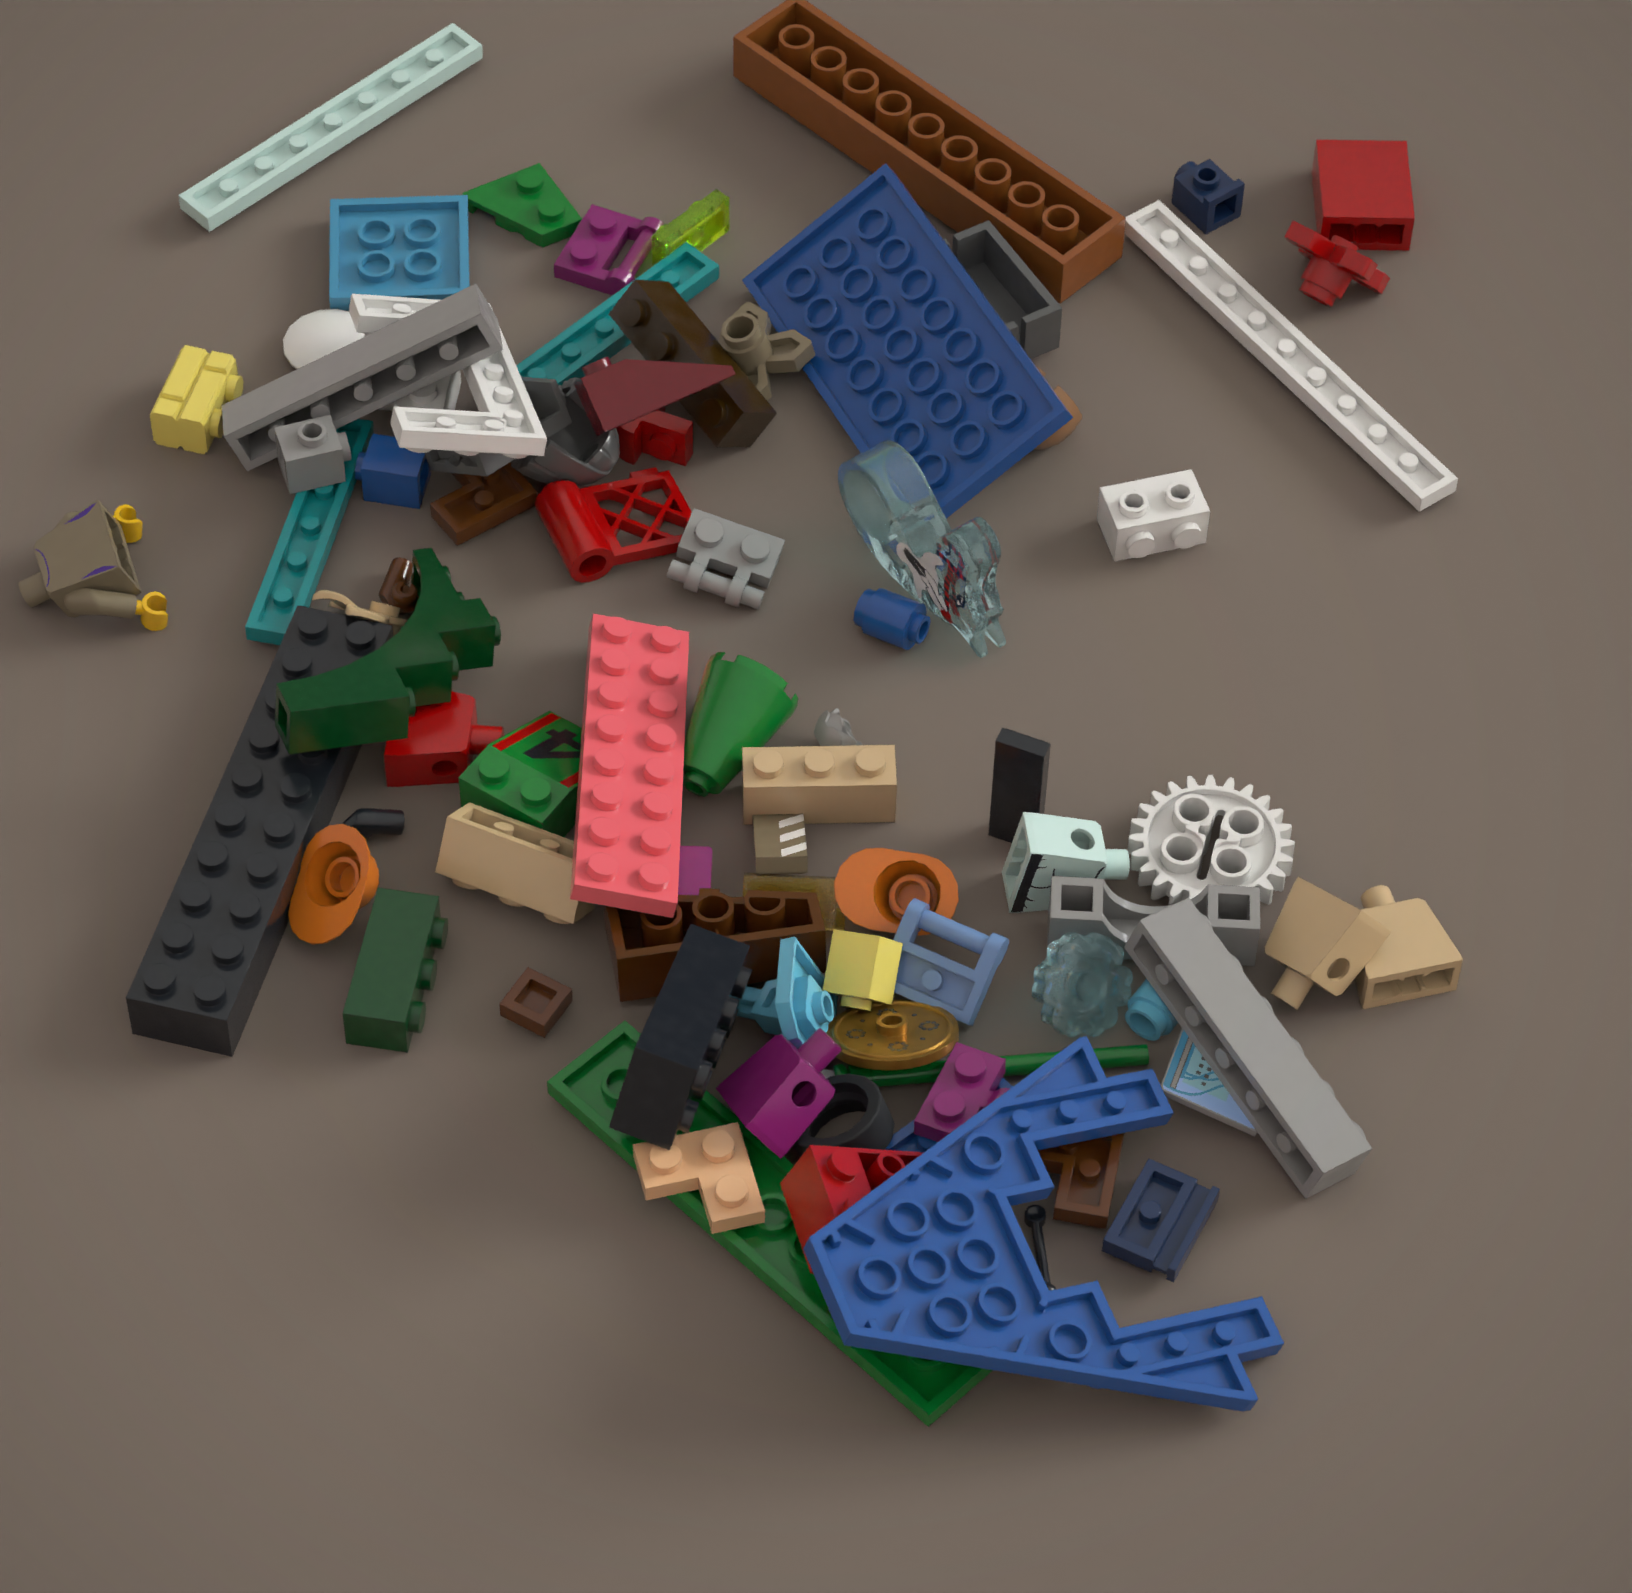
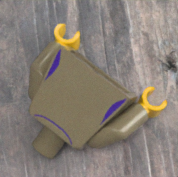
M96 500L80 511L66 513L52 531L36 541L34 551L40 571L18 583L23 598L31 608L52 599L68 617L75 618L81 615L133 619L136 614L141 615V624L151 631L163 630L168 624V614L165 612L167 600L162 593L154 591L146 594L142 600H137L136 595L142 592L127 543H134L141 539L143 522L136 519V510L132 506L126 504L118 506L115 509L114 515H112L99 500Z

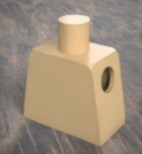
M1298 877L1265 945V954L1286 967L1271 994L1296 1010L1300 1007L1313 984L1334 996L1343 994L1392 931L1362 910Z
M1384 885L1374 886L1366 890L1361 896V902L1364 907L1361 910L1392 932L1355 978L1362 1009L1456 990L1463 959L1427 902L1420 898L1395 902L1389 887Z

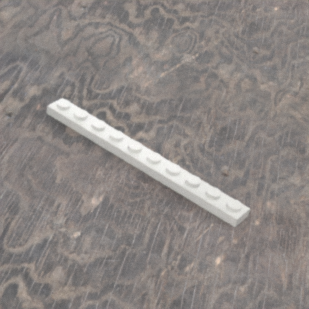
M1160 200L1125 217L1124 234L1419 512L1456 491L1458 478Z

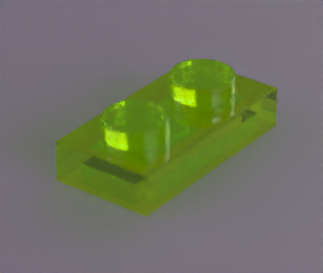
M715 189L702 200L692 203L684 213L673 221L662 225L652 235V266L666 258L686 242L701 252L729 231L730 198Z

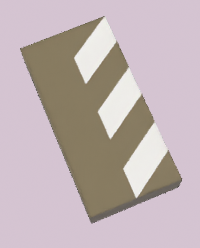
M803 814L753 815L756 874L784 875L808 873Z

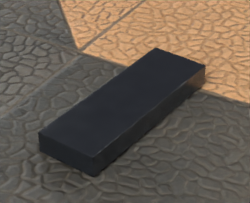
M1007 728L1001 729L995 741L989 836L1012 843L1023 812L1044 814L1050 743Z

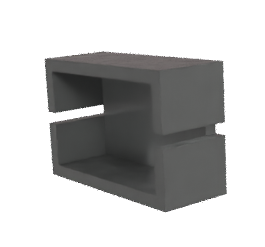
M988 220L954 234L953 254L1030 359L1058 348L1060 343L1062 307ZM944 238L943 240L950 248V243Z

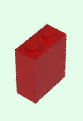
M1316 139L1312 182L1317 232L1330 241L1334 235L1342 237L1356 245L1358 250L1409 251L1415 214L1407 141Z

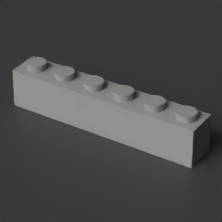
M471 285L221 405L224 438L248 472L277 458L274 427L331 415L335 429H338L503 350L498 318L478 285Z
M1188 897L1139 920L1124 948L1304 1198L1307 1199L1355 1174L1372 1150L1362 1128L1351 1120L1337 1101L1333 1089L1325 1080L1321 1079L1307 1060L1299 1042L1288 1034L1275 1016L1269 1001L1258 993L1243 972L1239 960L1228 952L1217 937L1209 919L1198 911Z

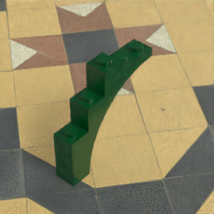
M432 548L413 550L411 583L416 586L419 599H417L414 613L395 636L377 650L346 666L312 677L276 683L275 727L288 754L408 738L409 717L415 716L416 706L451 702L452 681L458 680L459 671L493 666L494 646H499L501 641L498 619L495 616H490L481 598L465 600L462 592H456L451 582L448 567L441 565Z

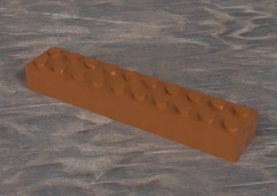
M786 0L733 36V76L870 172L874 173L886 163L919 206L959 233L989 220L1058 303L1061 304L1122 258L1126 223L1124 216L808 1Z

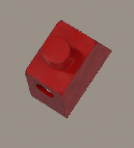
M452 691L451 702L416 706L415 716L409 717L408 738L386 741L384 762L387 787L459 783V776L472 763L473 755H479L488 744L503 737L504 727L477 725L476 699L471 695Z

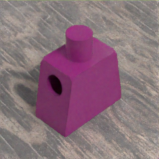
M820 1027L799 1049L782 1034L775 1035L722 1081L716 1089L743 1125L781 1159L833 1098L835 1088L821 1071L842 1049Z

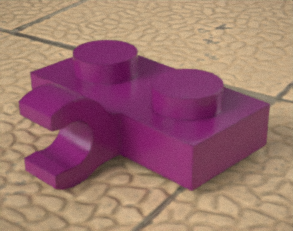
M956 1042L914 1120V1134L939 1142L1008 1091L1009 1088H1000L996 1091L1006 1072V1059Z

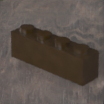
M634 280L610 311V317L645 360L732 366L736 375L681 399L679 402L716 447H751L776 416L777 412L724 350L670 282Z

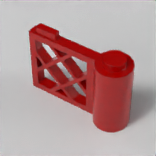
M657 467L630 472L628 479L579 488L571 481H554L542 489L535 501V508L570 576L580 583L598 580L616 565L677 553L683 534L673 536L659 529L663 522L667 521L683 527L685 530L692 513L670 471L659 472ZM663 489L667 500L662 505L641 497L643 492ZM611 499L625 506L620 514H616L601 508L598 502ZM633 508L656 517L651 527L628 518ZM622 530L643 538V540L638 544L621 547L616 536Z

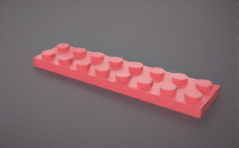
M594 613L592 615L588 632L570 892L571 900L669 918L674 916L678 904L689 632L673 629L668 626H656L630 621L621 617H609Z

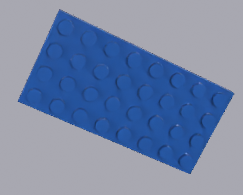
M886 163L742 279L761 309L768 312L770 321L778 333L794 329L811 340L815 356L802 367L913 530L921 538L927 534L920 523L929 521V506L938 522L942 523L1073 418L905 186Z

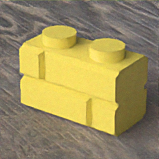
M188 345L181 349L150 413L153 441L157 445L176 449L181 446L185 451L205 455L214 437L222 438L224 433L221 405L240 397L243 391V377L238 376L236 359L233 355L217 351L207 353L205 349Z

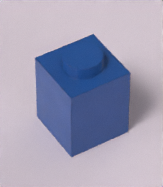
M372 433L367 451L359 452L355 466V478L362 481L363 500L420 509L431 476V469L426 460L425 453H416L406 448H399L397 440L393 436Z

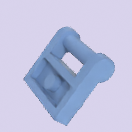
M914 898L907 906L893 939L903 943L894 993L915 1002L941 1007L950 1012L956 1020L973 1026L996 969L1007 952L1009 939L995 932L988 936L931 911L929 904ZM922 929L981 955L975 969L915 944L914 941L918 932Z

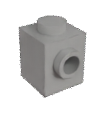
M331 415L274 427L278 462L289 494L346 482L344 462L351 460L350 446L346 433L336 432Z

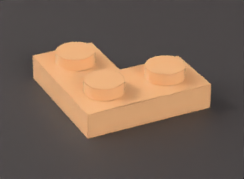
M738 1122L676 1135L670 1150L649 1142L633 1144V1157L646 1201L699 1189L712 1234L765 1223V1209Z

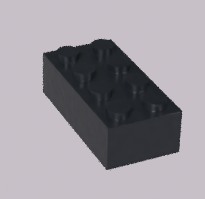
M690 924L635 1046L609 1128L668 1150L671 1149L678 1130L689 1133L699 1106V1102L693 1101L692 1098L699 1101L703 1100L713 1073L711 1069H716L726 1042L724 1038H729L739 1011L737 1007L740 1000L736 998H743L753 969L744 966L750 945Z

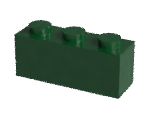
M378 887L342 1013L346 1044L408 1053L413 1033L422 1032L426 1015V1003L422 1002L425 990L432 991L437 975V960H433L436 948L444 949L448 934V918L441 917L439 896Z

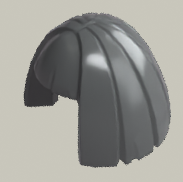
M578 377L570 378L568 381H564L562 386L559 385L565 394L566 407L572 423L547 438L544 456L527 455L525 458L511 461V466L518 472L547 484L554 481H571L577 486H584L595 483L607 476L618 462L620 446L617 430L615 428L596 436L573 384L579 380Z

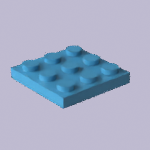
M468 195L330 199V309L349 311L351 294L442 300L470 286Z

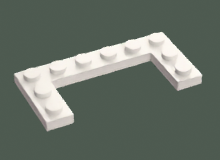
M351 294L349 313L356 332L369 335L440 300ZM501 329L503 350L462 369L479 412L393 406L390 424L399 448H406L416 453H427L431 450H448L466 456H474L480 452L499 453L515 459L525 458L527 455L544 456L547 437Z

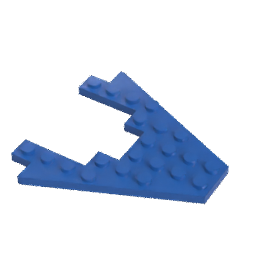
M1087 1036L1079 1037L809 1237L803 1248L845 1346L1086 1385L1095 1389L1104 1388L1245 1412L1253 1408L1258 1401V1397L1241 1362L1276 1355L1284 1345V1341L1262 1296L1119 1328L1098 1280L1049 1291L1011 1208L1013 1205L1047 1199L1054 1189L1052 1180L1038 1150L1166 1125L1174 1114L1153 1068L1106 1077Z

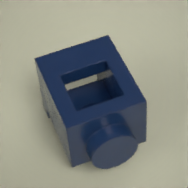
M1211 159L1198 165L1193 161H1189L1183 164L1176 172L1171 203L1206 235L1241 216L1245 183L1240 179L1233 181Z

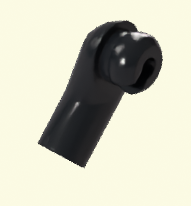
M360 808L342 824L356 828L367 840L372 834L401 835L404 830L405 818L402 810Z

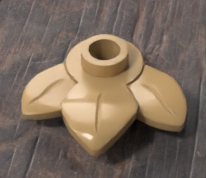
M321 590L313 594L312 600L329 599L331 602H329L328 607L345 610L347 615L360 616L365 620L392 625L393 636L407 622L406 619L398 617L399 607L371 601L370 608L365 609L358 607L348 597L334 591Z

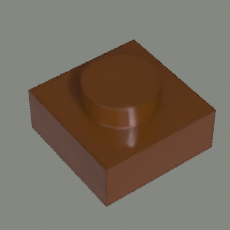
M527 967L499 1003L500 1016L545 1038L572 1003V989Z

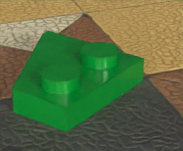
M540 163L462 193V195H468L469 212L474 213L479 208L495 216V225L509 232L520 233L526 240L542 248L571 237L582 221L581 216Z

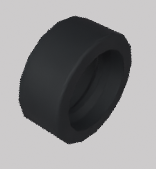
M842 1074L826 1078L835 1088V1094L794 1143L799 1157L803 1155L810 1145L885 1150L892 1140L895 1123L878 1086L867 1077L854 1074ZM865 1112L861 1120L850 1130L835 1137H815L819 1130L831 1119L845 1113Z

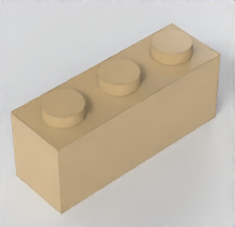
M895 745L742 747L743 825H753V815L803 814L804 824L895 822L897 795Z
M470 802L447 816L435 872L452 878V882L455 885L465 889L484 890L497 895L498 899L504 904L515 907H529L544 913L546 919L559 924H574L595 908L593 903L570 899L574 841Z

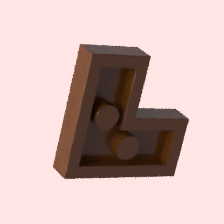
M511 462L489 476L452 473L463 487L430 503L431 517L457 546L535 506L538 496L537 490L520 472L511 466Z
M1124 1133L1038 1150L1047 1172L1061 1174L1054 1206V1220L1107 1228Z

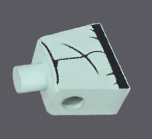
M1023 812L1002 870L1009 913L1048 910L1051 876L1126 880L1130 868L1127 849H1105L1101 825L1096 821Z

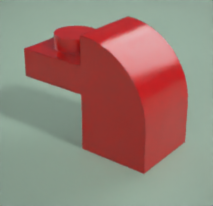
M665 407L616 428L619 436V458L629 464L635 465L641 453H646L657 459L667 460L686 467L693 455V421L665 413Z

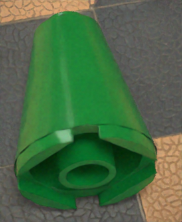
M717 652L710 656L703 672L685 736L683 786L698 796L706 797L709 793H721L742 770V747H763L794 714L798 706L796 693L790 699L784 692L788 683L781 676L765 665L739 654L735 661L731 662L721 660L725 652Z

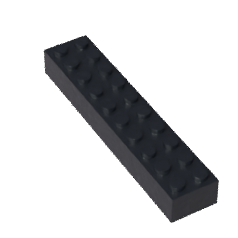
M297 605L126 996L132 1034L233 1057L289 922L290 900L306 847L317 832L329 826L362 746L361 744L288 754L275 727L276 683L312 677L346 666L372 653L393 637L392 625Z

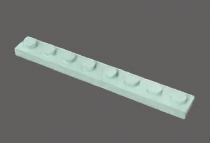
M454 23L448 25L178 195L180 209L206 230L212 231L483 58L482 44Z

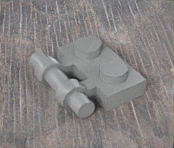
M693 508L676 557L691 561L692 563L688 565L672 559L666 577L684 583L683 589L698 593L699 589L724 597L726 604L739 608L740 604L759 610L765 591L748 586V584L751 582L768 588L781 556L785 540ZM711 568L713 570L733 576V579L731 580L716 575L714 573L708 572L707 569Z

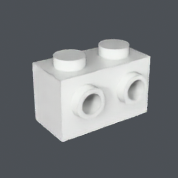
M1192 469L1100 487L1097 521L1114 562L1130 558H1142L1150 554L1179 548L1187 549L1194 545L1206 543L1210 510Z

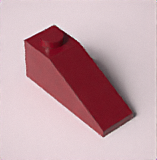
M605 357L583 367L582 370L585 376L573 384L595 434L599 436L725 381L736 374L730 365L624 359L611 364L609 357Z

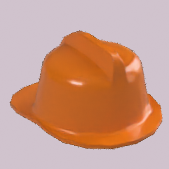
M345 824L329 825L317 832L306 847L290 900L288 914L292 931L302 941L312 945L324 944L339 937L352 924L358 910L366 906L376 894L379 885V869L375 859L370 854L366 839L356 828Z
M866 848L852 854L840 866L834 881L835 900L842 914L858 926L896 934L905 910L914 898L929 904L931 911L949 919L953 917L959 901L958 884L952 871L939 859L919 853L887 848ZM921 929L917 936L929 935L931 933Z

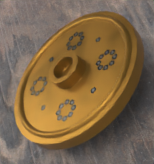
M902 999L893 1000L892 1005L872 1002L871 1011L852 1008L845 1010L829 1023L826 1032L842 1049L836 1058L856 1067L873 1070H902L930 1064L948 1055L953 1050L956 1042L958 1043L959 1041L958 1022L950 1012L941 1007Z

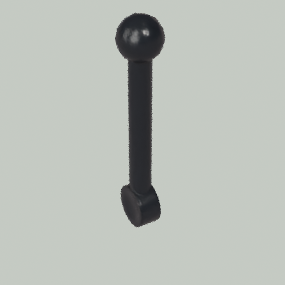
M1030 1205L1025 1210L1024 1221L1028 1227L1032 1228L1037 1265L1049 1291L1056 1290V1287L1050 1281L1042 1229L1046 1221V1211L1040 1205Z

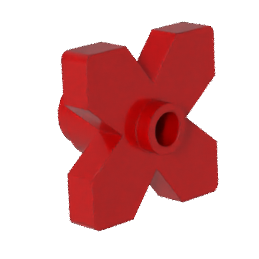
M1294 220L1284 236L1288 242L1299 248L1298 251L1304 257L1310 259L1300 277L1303 283L1299 291L1325 306L1332 307L1336 298L1341 300L1351 280L1382 295L1390 280L1386 273L1377 269L1378 265L1372 259L1358 253V247L1342 237L1334 235L1330 241L1318 232Z

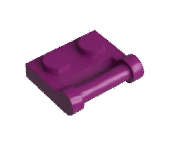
M592 204L555 261L554 277L613 296L635 280V275L653 246H658L667 233L666 226L655 217L649 216L641 220ZM627 240L635 241L620 266L609 271Z

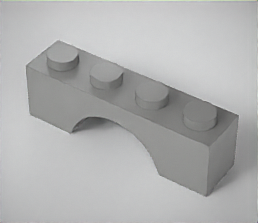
M1051 876L1047 955L1132 959L1124 946L1139 920L1169 906H1145L1124 900L1111 891L1104 879ZM1208 884L1197 896L1190 900L1198 911L1209 919L1213 931L1228 952L1234 955L1241 965L1254 966L1260 934V887Z

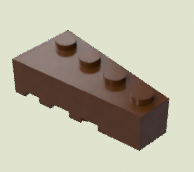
M699 888V895L678 894V904L673 918L604 906L605 930L620 1002L658 997L690 924L750 945L744 963L745 967L753 969L748 984L777 979L780 939L794 936L822 973H826V932L815 892L748 890L744 897H732L720 893V889Z

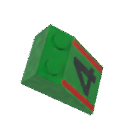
M549 710L488 744L459 776L461 807L470 802L565 837L575 826L582 728Z

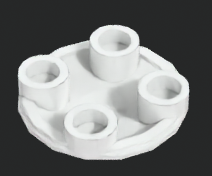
M340 309L317 310L301 316L289 326L283 338L284 355L292 367L299 369L365 337V334L356 332L349 311Z

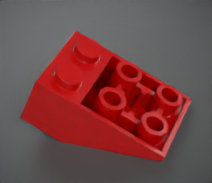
M810 1145L780 1183L802 1250L810 1236L924 1152ZM803 1250L810 1273L814 1274Z

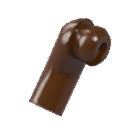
M401 557L392 560L380 588L379 598L384 604L399 607V615H405L415 610L419 596L414 584L411 583L410 587L408 586L412 574V562Z

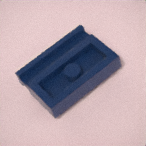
M1148 1158L1103 1239L1102 1251L1152 1273L1154 1269L1167 1275V1280L1174 1282L1218 1202L1220 1189L1212 1186L1211 1189L1197 1184L1198 1179Z

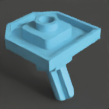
M794 936L780 939L777 979L766 981L762 990L747 987L743 998H736L740 1000L737 1007L739 1009L737 1016L756 1020L765 1033L782 1034L799 1049L819 1027L827 1032L829 1023L836 1017L838 996L823 990L824 975Z

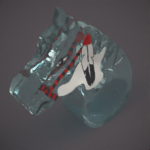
M885 440L843 462L838 470V484L844 505L860 536L889 574L910 595L924 604L928 610L954 626L980 658L988 654L984 634L999 648L1006 645V639L998 620L1004 608L1001 606L996 587V572L1001 558V547L995 532L982 517H975L952 530L919 465L901 445L894 441Z

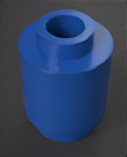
M879 588L876 591L872 589L865 590L860 596L854 611V624L862 627L864 634L905 650L911 649L915 643H922L930 627V617L926 616L927 610L924 604L883 588Z

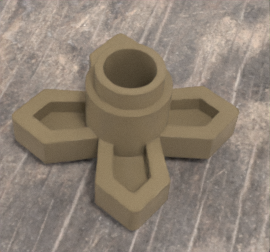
M746 302L723 323L719 343L768 401L772 397L769 373L798 372L815 356V351L811 340L794 329L770 335L772 324L768 312L752 302Z

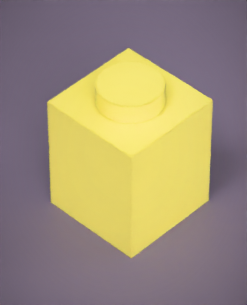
M833 929L823 990L830 994L841 996L840 1006L871 1011L872 1002L892 1005L903 943L877 935Z

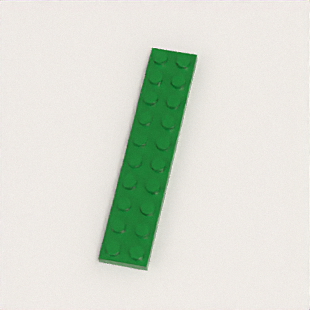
M624 1020L547 1081V1089L550 1096L637 1171L633 1157V1144L646 1141L609 1128L635 1046L641 1035ZM707 1090L702 1101L692 1098L693 1101L699 1102V1106L689 1132L738 1122L765 1209V1223L712 1234L699 1189L666 1196L672 1203L928 1427L993 1371L845 1346L814 1274L810 1273L780 1185L794 1165L784 1156L780 1159L751 1133L732 1111ZM678 1130L677 1135L684 1134L685 1132Z

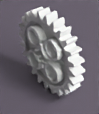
M1208 775L1205 785L1198 786L1192 776H1187L1186 788L1184 789L1170 781L1167 785L1166 796L1155 790L1151 792L1150 805L1140 803L1137 818H1132L1127 848L1128 853L1131 854L1130 869L1139 871V886L1152 885V900H1157L1167 895L1169 897L1168 906L1188 897L1190 899L1194 898L1208 884L1260 887V901L1269 905L1272 902L1273 890L1283 891L1285 878L1290 876L1293 863L1295 841L1290 840L1291 824L1282 823L1283 809L1269 810V795L1261 796L1256 800L1253 799V785L1251 784L1244 787L1241 791L1234 790V778L1231 777L1227 779L1223 787L1216 786L1213 775ZM1218 815H1222L1224 818L1220 826L1219 839L1216 840L1207 877L1204 880H1200L1198 876L1201 872L1203 856L1208 850L1215 818Z

